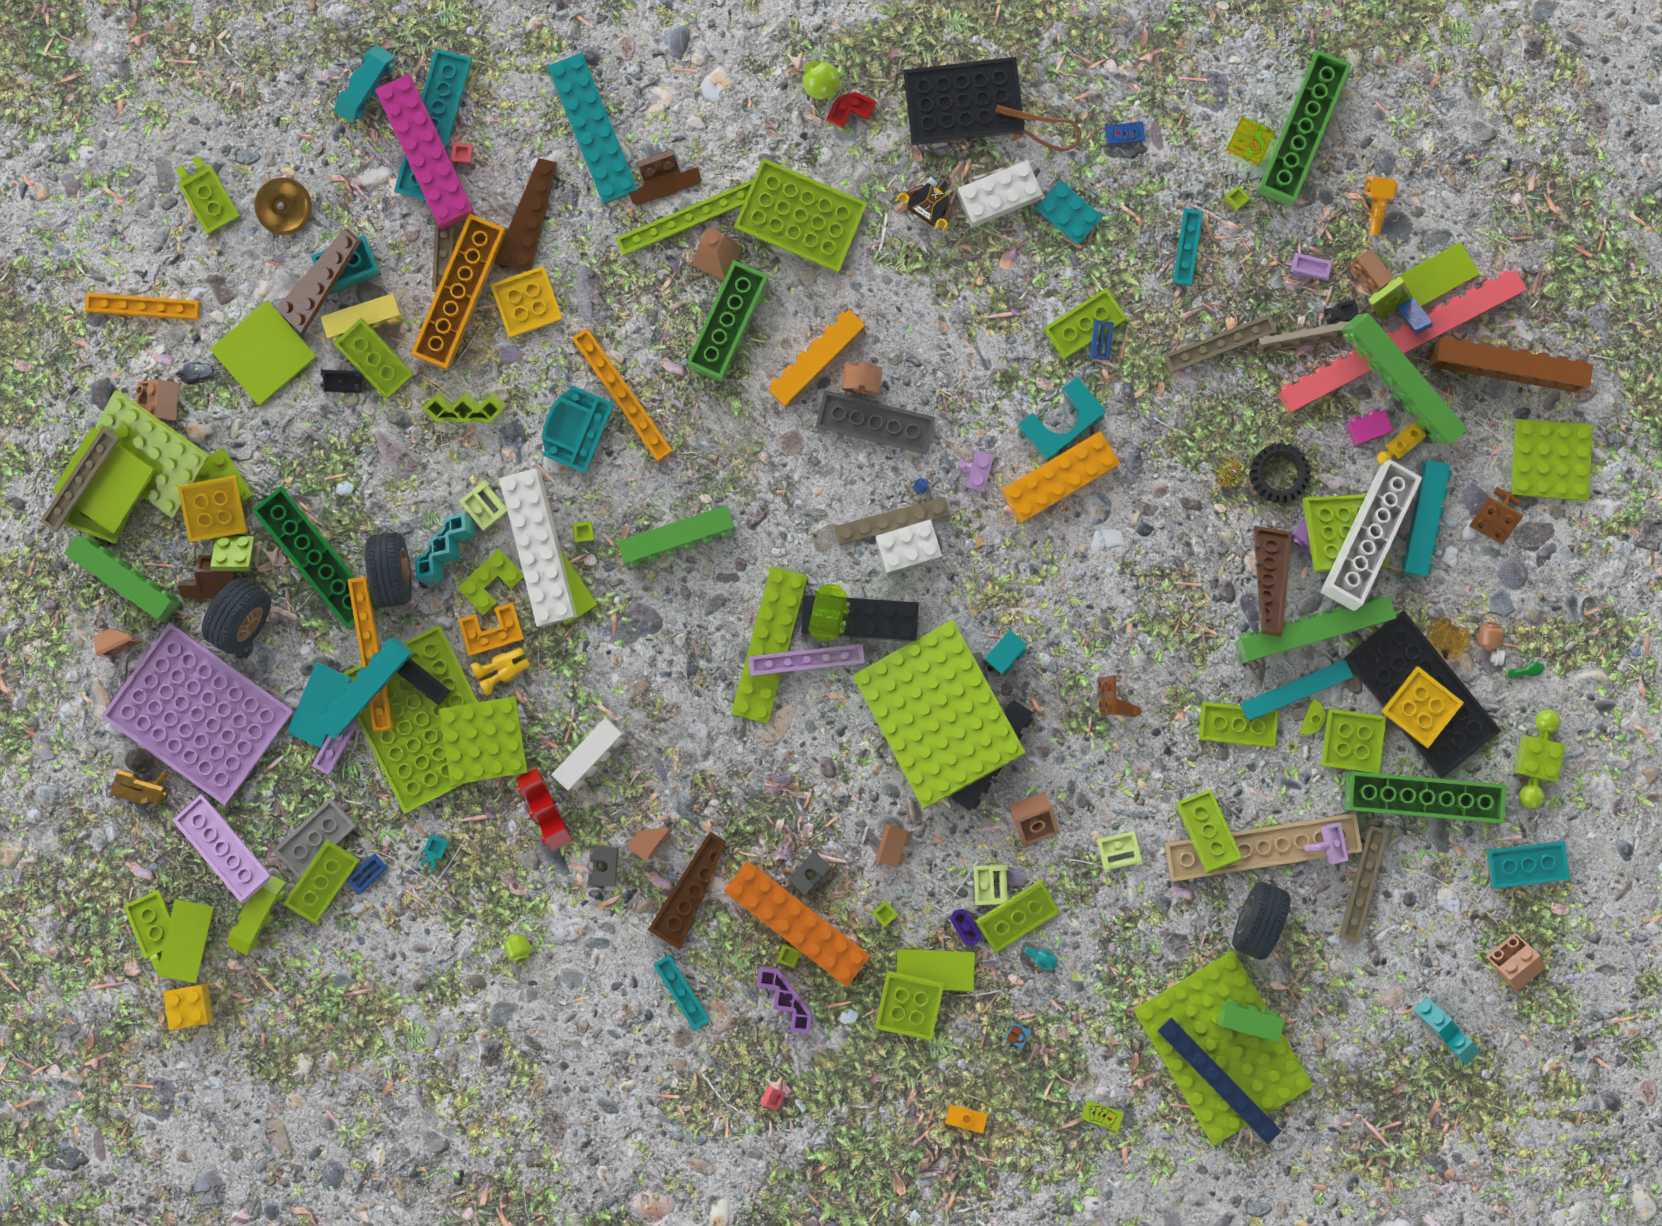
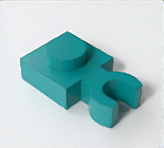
M431 834L423 850L428 855L421 860L420 866L423 867L426 861H430L431 867L429 870L433 871L436 867L435 859L442 860L449 841Z

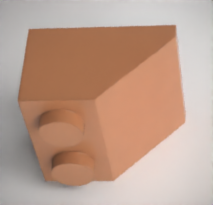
M1045 792L1009 805L1023 846L1060 833L1053 808Z
M886 824L875 862L896 868L898 864L902 865L905 856L902 850L904 846H908L911 836L908 835V830Z

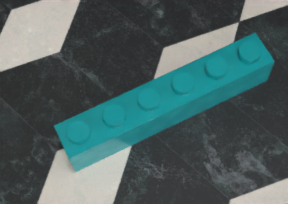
M1432 460L1423 462L1420 476L1422 479L1417 490L1400 572L1402 574L1424 578L1431 573V556H1434L1436 551L1435 537H1438L1440 532L1438 522L1444 513L1442 503L1448 494L1446 484L1447 481H1450L1452 470H1449L1450 464Z
M398 637L388 638L381 647L383 649L379 654L376 652L369 659L371 663L366 668L363 667L356 674L358 678L354 682L350 681L344 687L345 692L343 695H338L331 702L333 706L320 714V721L317 725L333 740L339 738L414 654Z

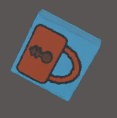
M1013 1022L1005 1040L1023 1048L1031 1031Z

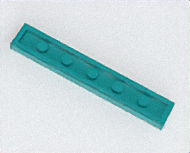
M1344 659L1240 703V706L1247 721H1251L1354 676Z

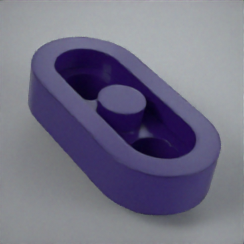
M963 909L955 910L951 915V923L966 944H977L980 941L981 933L967 911ZM962 915L964 917L963 922H958L957 916ZM970 931L974 932V937L972 939H969L967 937V934Z

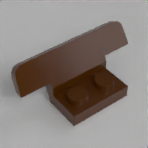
M673 149L637 161L645 185L628 194L632 203L638 206L698 185L701 182L699 168L695 167L680 172Z
M198 555L194 571L196 581H179L180 596L183 598L214 599L228 583L236 579V571H212L210 567L212 555Z

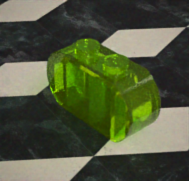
M825 584L816 592L809 632L819 642H832L839 637L840 632L844 633L846 621H843L844 613L848 614L850 602H847V595L840 586Z

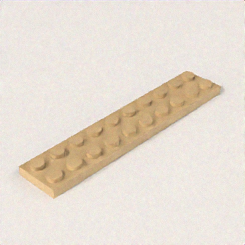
M1356 813L1231 832L1243 859L1206 874L1191 839L1164 843L1170 881L1327 857L1326 850L1306 852L1304 848L1309 844L1324 842L1321 826L1341 822L1347 854L1362 852Z

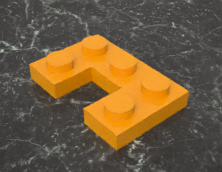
M513 602L494 608L500 626L482 632L477 614L458 619L468 656L524 640Z

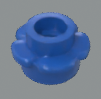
M920 477L915 482L912 490L916 492V495L920 493L923 495L928 490V479L925 480Z

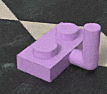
M976 450L972 465L966 464L965 460L959 461L958 469L969 472L965 488L984 493L994 455Z
M1341 822L1321 826L1324 842L1309 844L1304 848L1306 852L1326 850L1329 865L1349 861Z

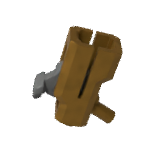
M118 770L114 782L121 784H113L110 795L131 801L135 804L138 814L148 816L147 808L151 802L156 804L166 802L169 792L167 787L161 785L169 775L162 771L155 781L150 780L147 782L140 780L138 774Z

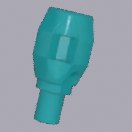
M1026 946L1024 949V953L1031 956L1040 968L1052 971L1056 967L1058 959L1053 953L1047 950H1034L1029 946Z

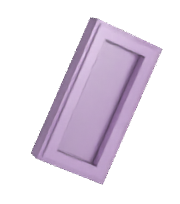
M1295 253L1290 272L1328 281L1333 261Z

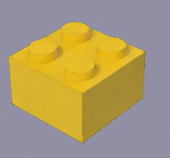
M208 983L163 991L169 1030L213 1022Z

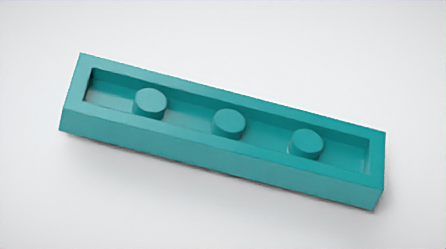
M1188 208L1183 210L1172 284L1192 285L1203 211Z
M670 954L653 964L694 1031L711 1021Z

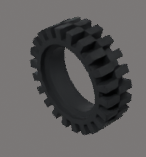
M1275 443L1265 447L1255 456L1250 466L1249 476H1251L1250 482L1254 485V491L1257 490L1260 497L1263 496L1264 500L1272 501V503L1282 504L1299 497L1304 493L1311 479V467L1308 465L1310 462L1304 457L1305 453H1301L1298 447L1294 448L1289 443L1287 445ZM1284 456L1295 464L1298 476L1295 484L1290 489L1276 490L1266 483L1263 469L1270 458Z

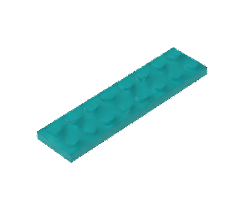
M435 48L421 98L447 151L473 60L467 56ZM404 154L394 192L427 201Z
M578 53L548 65L547 67L603 205L629 195L628 193L637 190L638 188L583 53Z

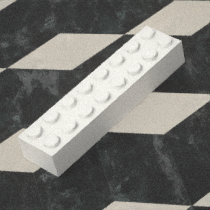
M1390 459L1379 467L1320 593L1353 611L1363 605L1422 477Z
M535 468L499 478L537 627L542 628L578 618L541 471Z

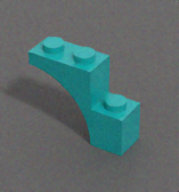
M1427 996L1413 1009L1415 1014L1442 1039L1452 1053L1465 1065L1480 1053L1475 1043L1458 1028L1454 1020Z

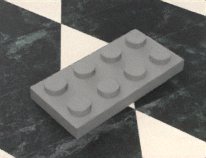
M329 798L282 841L273 852L300 879L326 839L337 845L357 825L332 798Z

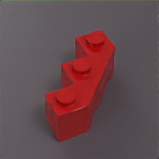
M535 768L517 777L518 786H516L520 797L524 796L529 804L530 810L528 814L531 820H536L542 831L540 838L544 846L548 845L551 851H554L572 842L569 829L565 821L562 820L555 800L550 795L547 789L548 786L539 770Z

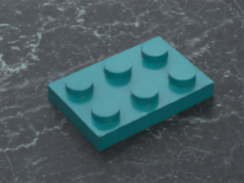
M1062 180L1053 187L1035 208L1077 246L1103 218L1100 213Z

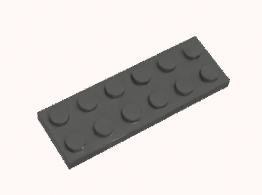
M824 390L815 428L926 455L936 417Z

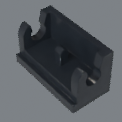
M321 370L320 375L323 378V382L320 383L323 392L362 393L363 375L359 371Z

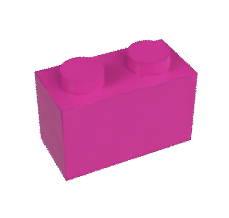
M1379 409L1368 412V416L1361 418V415L1350 419L1351 423L1346 425L1354 447L1394 431L1386 410L1379 412Z

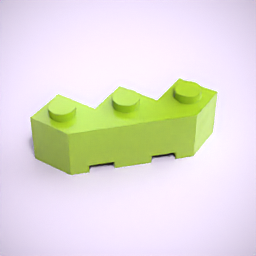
M438 391L422 409L436 422L491 423L504 410L506 404L494 392L479 404L467 391L454 403H451Z
M272 875V878L251 896V899L246 902L239 915L240 919L237 925L233 926L229 934L227 946L246 956L251 950L257 948L260 942L258 936L264 925L268 926L273 918V915H271L273 906L285 896L286 891L284 888L286 882Z

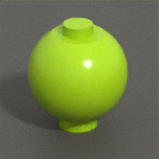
M814 58L803 66L805 70L802 80L803 87L809 96L817 100L825 98L830 100L837 95L836 90L840 86V75L832 64L824 61L817 62Z

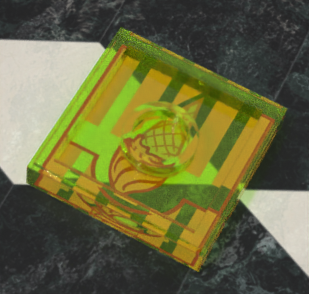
M1241 116L1225 151L1259 167L1276 131Z

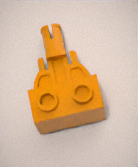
M1366 175L1364 194L1372 197V210L1368 213L1371 217L1369 235L1380 236L1383 219L1387 217L1385 213L1388 199H1393L1398 191V183H1396L1395 179Z

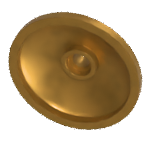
M278 177L267 181L260 187L255 197L254 209L258 221L265 229L275 234L289 235L298 232L307 224L311 216L312 202L308 191L302 184L291 178ZM279 202L283 204L282 209H278L277 204Z

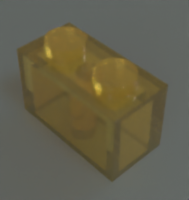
M1444 616L1434 618L1424 636L1429 642L1455 657L1461 656L1472 638L1468 634L1469 631L1461 626L1456 627L1452 625V621Z

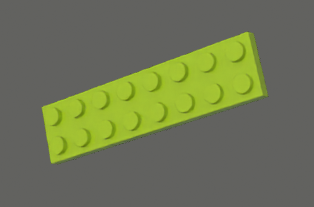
M773 566L770 567L733 704L732 715L766 724L769 723L782 672L750 676L748 656L788 652L808 578L807 575Z

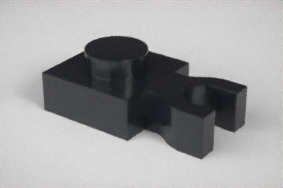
M1355 299L1336 304L1337 309H1324L1325 315H1333L1332 318L1326 319L1327 325L1334 323L1338 319L1346 322L1351 321L1359 314Z

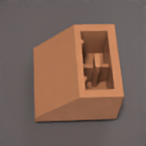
M1372 249L1357 257L1349 266L1351 274L1362 282L1364 291L1371 295L1380 291L1394 279Z
M165 380L138 382L136 403L162 422L176 421L179 383Z
M664 827L638 831L626 847L644 861L652 860L660 851L657 849L661 843L665 844L670 838L671 834L669 832L671 829Z
M1516 933L1485 956L1502 979L1516 992L1546 968L1541 956Z

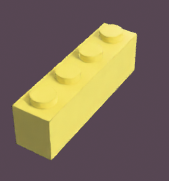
M393 293L321 316L326 336L331 342L339 339L361 317L373 330H378L381 328V325L387 323L388 325L396 324L400 319H403L397 297Z

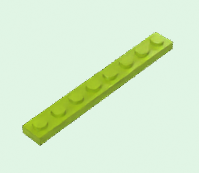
M753 180L616 237L615 239L623 257L742 207Z

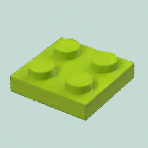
M1399 276L1397 279L1391 280L1382 290L1375 292L1368 301L1377 316L1382 320L1396 310L1397 305L1411 299L1412 295L1403 279Z
M223 536L215 538L210 565L211 570L250 571L256 541L255 537Z

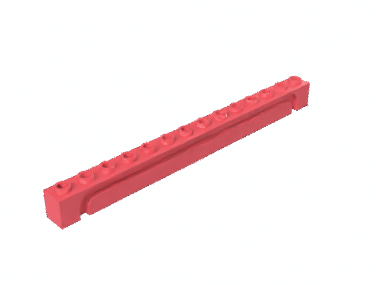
M1506 270L1498 275L1499 279L1493 281L1491 278L1482 283L1483 287L1477 290L1474 287L1466 291V296L1452 298L1445 307L1441 304L1433 308V313L1427 315L1432 321L1433 327L1415 335L1409 325L1404 323L1398 327V331L1393 333L1391 330L1386 334L1402 353L1406 354L1507 300L1522 294L1527 289L1517 270L1512 272ZM1354 349L1348 353V357L1344 359L1339 357L1331 361V366L1326 368L1323 365L1317 368L1312 376L1309 377L1306 374L1297 379L1298 383L1294 385L1288 383L1281 387L1282 391L1278 394V397L1287 413L1290 414L1371 372L1372 370L1367 366L1368 361L1364 357L1361 358Z

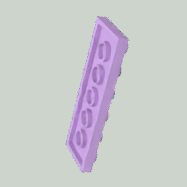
M200 794L172 820L241 903L244 904L272 878V875L204 795Z

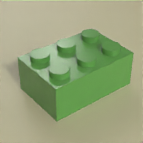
M1227 999V1002L1221 1001L1216 1024L1221 1027L1280 1042L1285 1019L1281 1018L1280 1013L1265 1009V1012H1262L1261 1008L1246 1004V1007H1243L1242 1003L1232 999Z

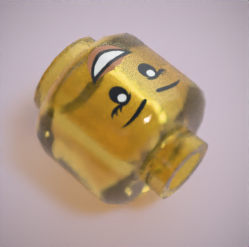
M1231 459L1222 461L1214 474L1218 479L1217 483L1226 489L1228 486L1235 487L1243 475L1242 466Z

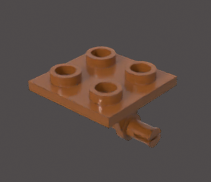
M1496 487L1493 494L1501 497L1502 503L1489 497L1469 524V527L1504 544L1523 518V514L1508 507V502L1518 506L1521 499L1511 495L1512 492L1510 491L1506 492Z
M1116 675L1101 677V681L1098 684L1099 692H1101V700L1099 701L1101 716L1128 715L1137 717L1142 713L1141 707L1117 698Z

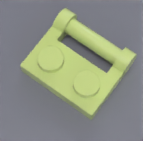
M486 480L459 501L483 531L508 513L506 505L491 490L490 484ZM482 491L497 507L498 511L495 514L478 495Z
M1134 830L1096 839L1104 873L1111 872L1110 870L1129 865H1142V858ZM1133 851L1134 857L1108 862L1107 857Z
M1008 864L973 866L975 905L1002 904L1010 899L1007 892L1006 870H1008ZM993 871H999L1000 898H995Z

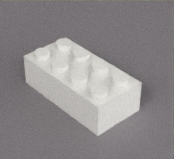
M1028 160L957 189L958 199L971 228L1040 201L1043 195Z
M604 718L551 775L568 791H577L585 783L583 779L586 776H592L598 769L596 765L600 761L605 762L610 757V750L613 747L618 748L624 742L623 737L625 734L609 719Z

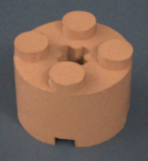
M845 362L842 390L850 393L859 392L864 395H878L882 367H870V363L859 362V366L855 363Z

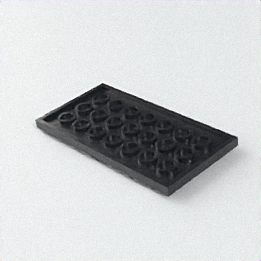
M1403 610L1396 615V619L1387 622L1343 657V659L1346 660L1349 667L1383 708L1417 666L1464 702L1429 748L1424 747L1399 727L1437 776L1442 779L1500 733L1501 729Z

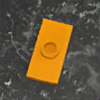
M950 1104L945 1124L983 1133L988 1114Z

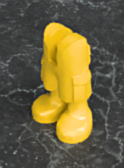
M522 648L508 653H501L493 657L492 663L488 665H480L477 662L471 664V668L478 680L498 670V674L479 682L486 696L492 694L493 687L500 681L507 683L530 666L528 659L517 662L515 665L512 662L525 654Z

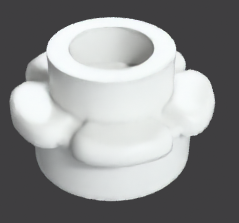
M1496 648V651L1491 652L1490 661L1494 662V666L1503 665L1505 650Z

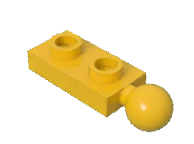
M1414 421L1385 445L1388 451H1381L1377 455V462L1382 465L1388 459L1392 460V457L1396 460L1400 459L1427 435Z

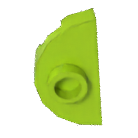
M1314 698L1310 702L1298 734H1314L1322 728L1325 722V710L1321 703Z

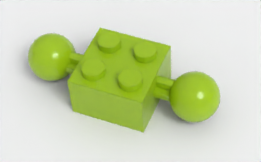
M1545 709L1536 716L1535 724L1540 731L1538 738L1521 736L1513 774L1529 777L1528 785L1524 786L1519 792V801L1527 809H1536L1544 802V793L1540 788L1541 780L1550 783L1558 782L1566 745L1550 741L1551 734L1556 732L1561 725V718L1554 710Z

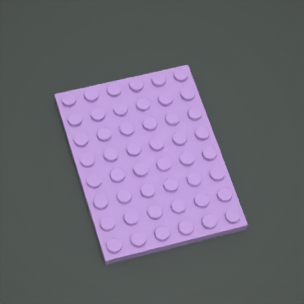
M169 623L101 717L224 806H227L295 711L178 627Z

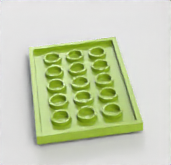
M762 158L734 229L839 273L867 202Z
M116 390L113 392L95 429L100 432L103 427L108 428L121 438L118 442L120 446L156 469L140 496L173 519L177 517L182 508L177 486L196 482L210 455L122 392Z

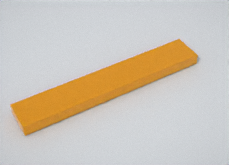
M86 293L84 311L97 314L199 321L201 302L195 300Z

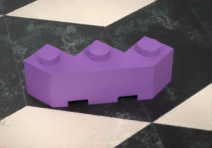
M760 966L757 987L776 989L773 1009L793 1012L790 1031L809 1034L812 1011L779 968Z

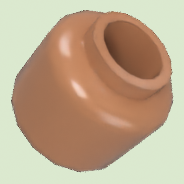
M1486 622L1485 625L1480 626L1477 639L1478 644L1482 645L1483 649L1487 651H1494L1495 648L1502 647L1505 630L1501 628V624Z

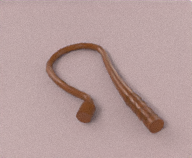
M1000 105L996 107V113H1002L1015 118L1069 123L1076 128L1078 134L1077 140L1068 147H1058L1049 144L1026 130L1025 133L1012 134L1015 140L1023 135H1028L1036 142L1057 151H1068L1080 143L1082 137L1081 129L1073 120L1037 116Z

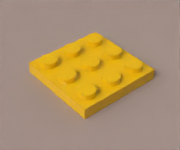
M545 266L490 284L509 339L563 320Z
M236 475L177 486L189 542L247 533Z
M1417 666L1381 712L1424 747L1429 748L1464 702Z

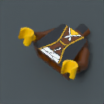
M940 179L935 187L927 183L925 186L919 185L898 195L895 201L901 200L903 202L902 208L907 204V210L933 226L935 230L937 227H941L943 229L942 233H945L952 214V205L949 202L950 197L945 194L949 188L947 182Z

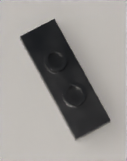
M411 658L397 672L438 706L451 692L449 688Z

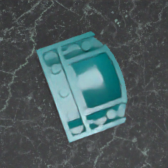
M572 385L568 391L557 398L547 415L542 433L545 451L543 456L586 474L606 424L610 419L614 403Z

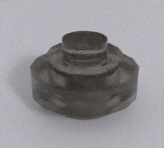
M133 748L127 752L125 757V765L136 773L149 772L155 762L152 753L143 748Z

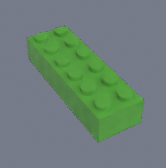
M733 260L686 362L688 368L721 383L723 382L769 281L768 275Z
M726 505L617 541L624 564L633 569L642 566V562L645 561L650 563L658 561L660 556L663 555L668 557L679 553L678 550L684 548L686 551L692 550L697 547L696 544L702 542L704 545L715 542L714 538L720 536L722 539L733 536L732 532L736 530Z
M77 535L64 552L66 556L157 620L169 622L181 605L177 601L178 597L169 591L161 590L163 586L156 581L145 579L147 577L146 574L138 569L130 568L132 565L117 556L115 557L116 553L109 548L99 546L101 543L95 538L87 535L84 537Z

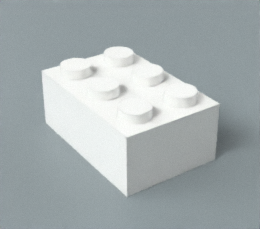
M931 519L875 537L886 575L942 557Z

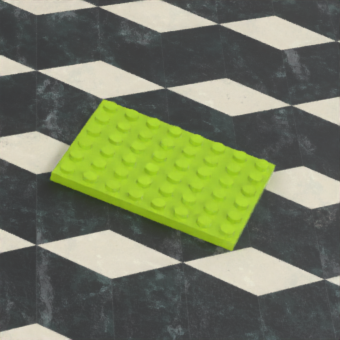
M953 619L918 638L917 641L907 644L853 675L924 810L1026 754Z
M440 624L403 643L414 652L410 657L413 661L451 690L443 702L438 706L396 673L386 684L394 728L373 732L369 704L357 717L404 814L463 785L450 784L439 709L479 702ZM362 664L343 674L352 677L351 681L354 682L358 678L356 674L362 668Z
M1233 950L1133 1009L1213 1146L1248 1126V1124L1157 1031L1170 1017L1265 1114L1270 1113L1313 1087L1312 1082L1283 1034H1281L1280 1042L1224 1028L1216 1024L1221 1001L1227 1002V999L1239 1001L1243 1007H1246V1004L1261 1008L1262 1012L1268 1009Z

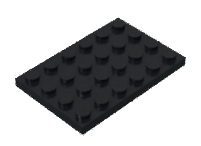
M1016 57L903 70L911 145L1025 133L1024 119L995 112L997 105L1023 112Z

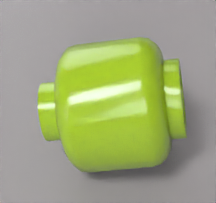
M513 933L508 936V940L504 943L508 959L515 961V963L526 961L532 953V948L526 935Z

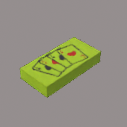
M1086 1100L1081 1119L1118 1132L1124 1113Z

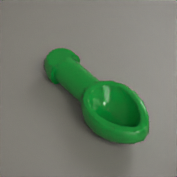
M1532 662L1524 668L1509 670L1508 677L1516 679V677L1524 675L1538 676L1543 673L1545 666L1539 662Z

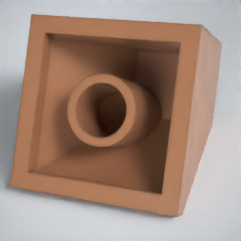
M708 227L699 243L692 266L724 281L733 260L737 261L743 248L724 234Z
M109 627L99 630V634L93 636L96 655L110 658L143 642L140 637L117 629H109Z

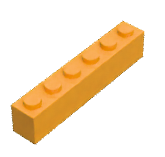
M850 309L847 312L842 311L836 318L838 321L833 326L829 324L823 330L824 335L820 339L815 338L809 345L811 348L806 353L802 351L796 357L797 362L793 366L789 364L783 370L784 375L779 379L775 378L769 384V393L784 408L865 329L866 325Z

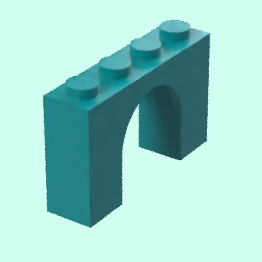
M1078 376L1061 390L1077 413V423L1071 431L1063 434L1053 433L1043 425L1034 413H1031L1017 426L1046 462L1061 455L1059 451L1064 447L1066 449L1071 447L1075 443L1074 439L1077 436L1083 437L1090 431L1088 427L1093 423L1098 425L1105 419L1103 415L1106 413V410Z

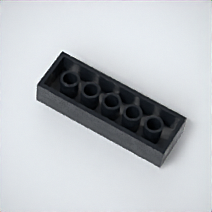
M804 595L801 635L904 642L917 641L919 602Z
M1012 700L1004 713L1020 740L1023 736L1020 732L1023 727L1028 728L1032 722L1033 717L1031 715L1033 712ZM1002 767L952 794L949 799L968 811H971V809L976 810L981 802V799H979L982 792L986 793L992 785L989 782L992 776L997 777Z

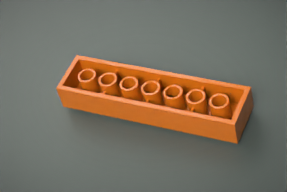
M749 860L745 862L724 890L731 898L846 987L870 957L868 952Z

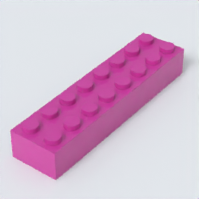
M410 73L375 89L440 229L444 230L467 219L469 214L476 215Z

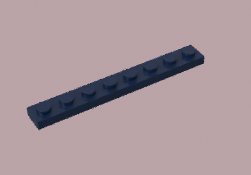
M1172 1017L1157 1030L1267 1144L1282 1132Z

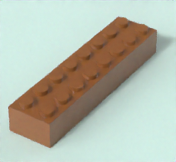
M1452 336L1441 337L1431 347L1428 367L1573 393H1580L1589 388L1591 384L1594 364H1589L1587 360L1583 359L1572 361L1568 360L1569 358L1566 356L1549 357L1550 354L1548 353L1532 354L1530 350L1526 349L1515 351L1511 350L1512 348L1509 346H1500L1498 348L1486 342L1476 344L1470 339L1455 340V337Z

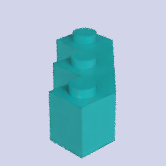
M375 45L366 52L362 58L365 60L360 69L356 67L348 82L350 83L346 91L342 90L337 97L334 112L351 123L364 116L367 100L377 95L375 89L380 87L381 78L391 74L395 67L393 64L395 56L378 45Z
M466 513L446 517L442 523L444 524L442 528L432 536L426 545L428 546L422 555L419 554L415 560L417 580L425 585L444 581L443 563L459 560V541L476 537L475 521Z

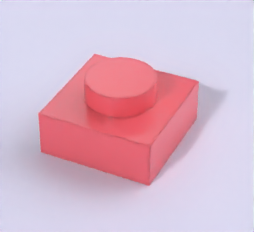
M453 142L452 163L471 164L473 145Z
M768 1086L760 1104L778 1111L786 1092Z

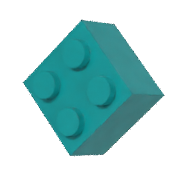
M1009 630L984 658L983 662L999 676L1003 673L1006 675L1015 666L1012 662L1015 659H1021L1027 652L1025 649L1027 644Z

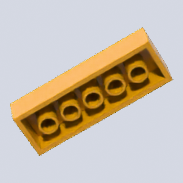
M1099 431L1003 488L1001 494L1021 525L1120 465V462L1102 432Z

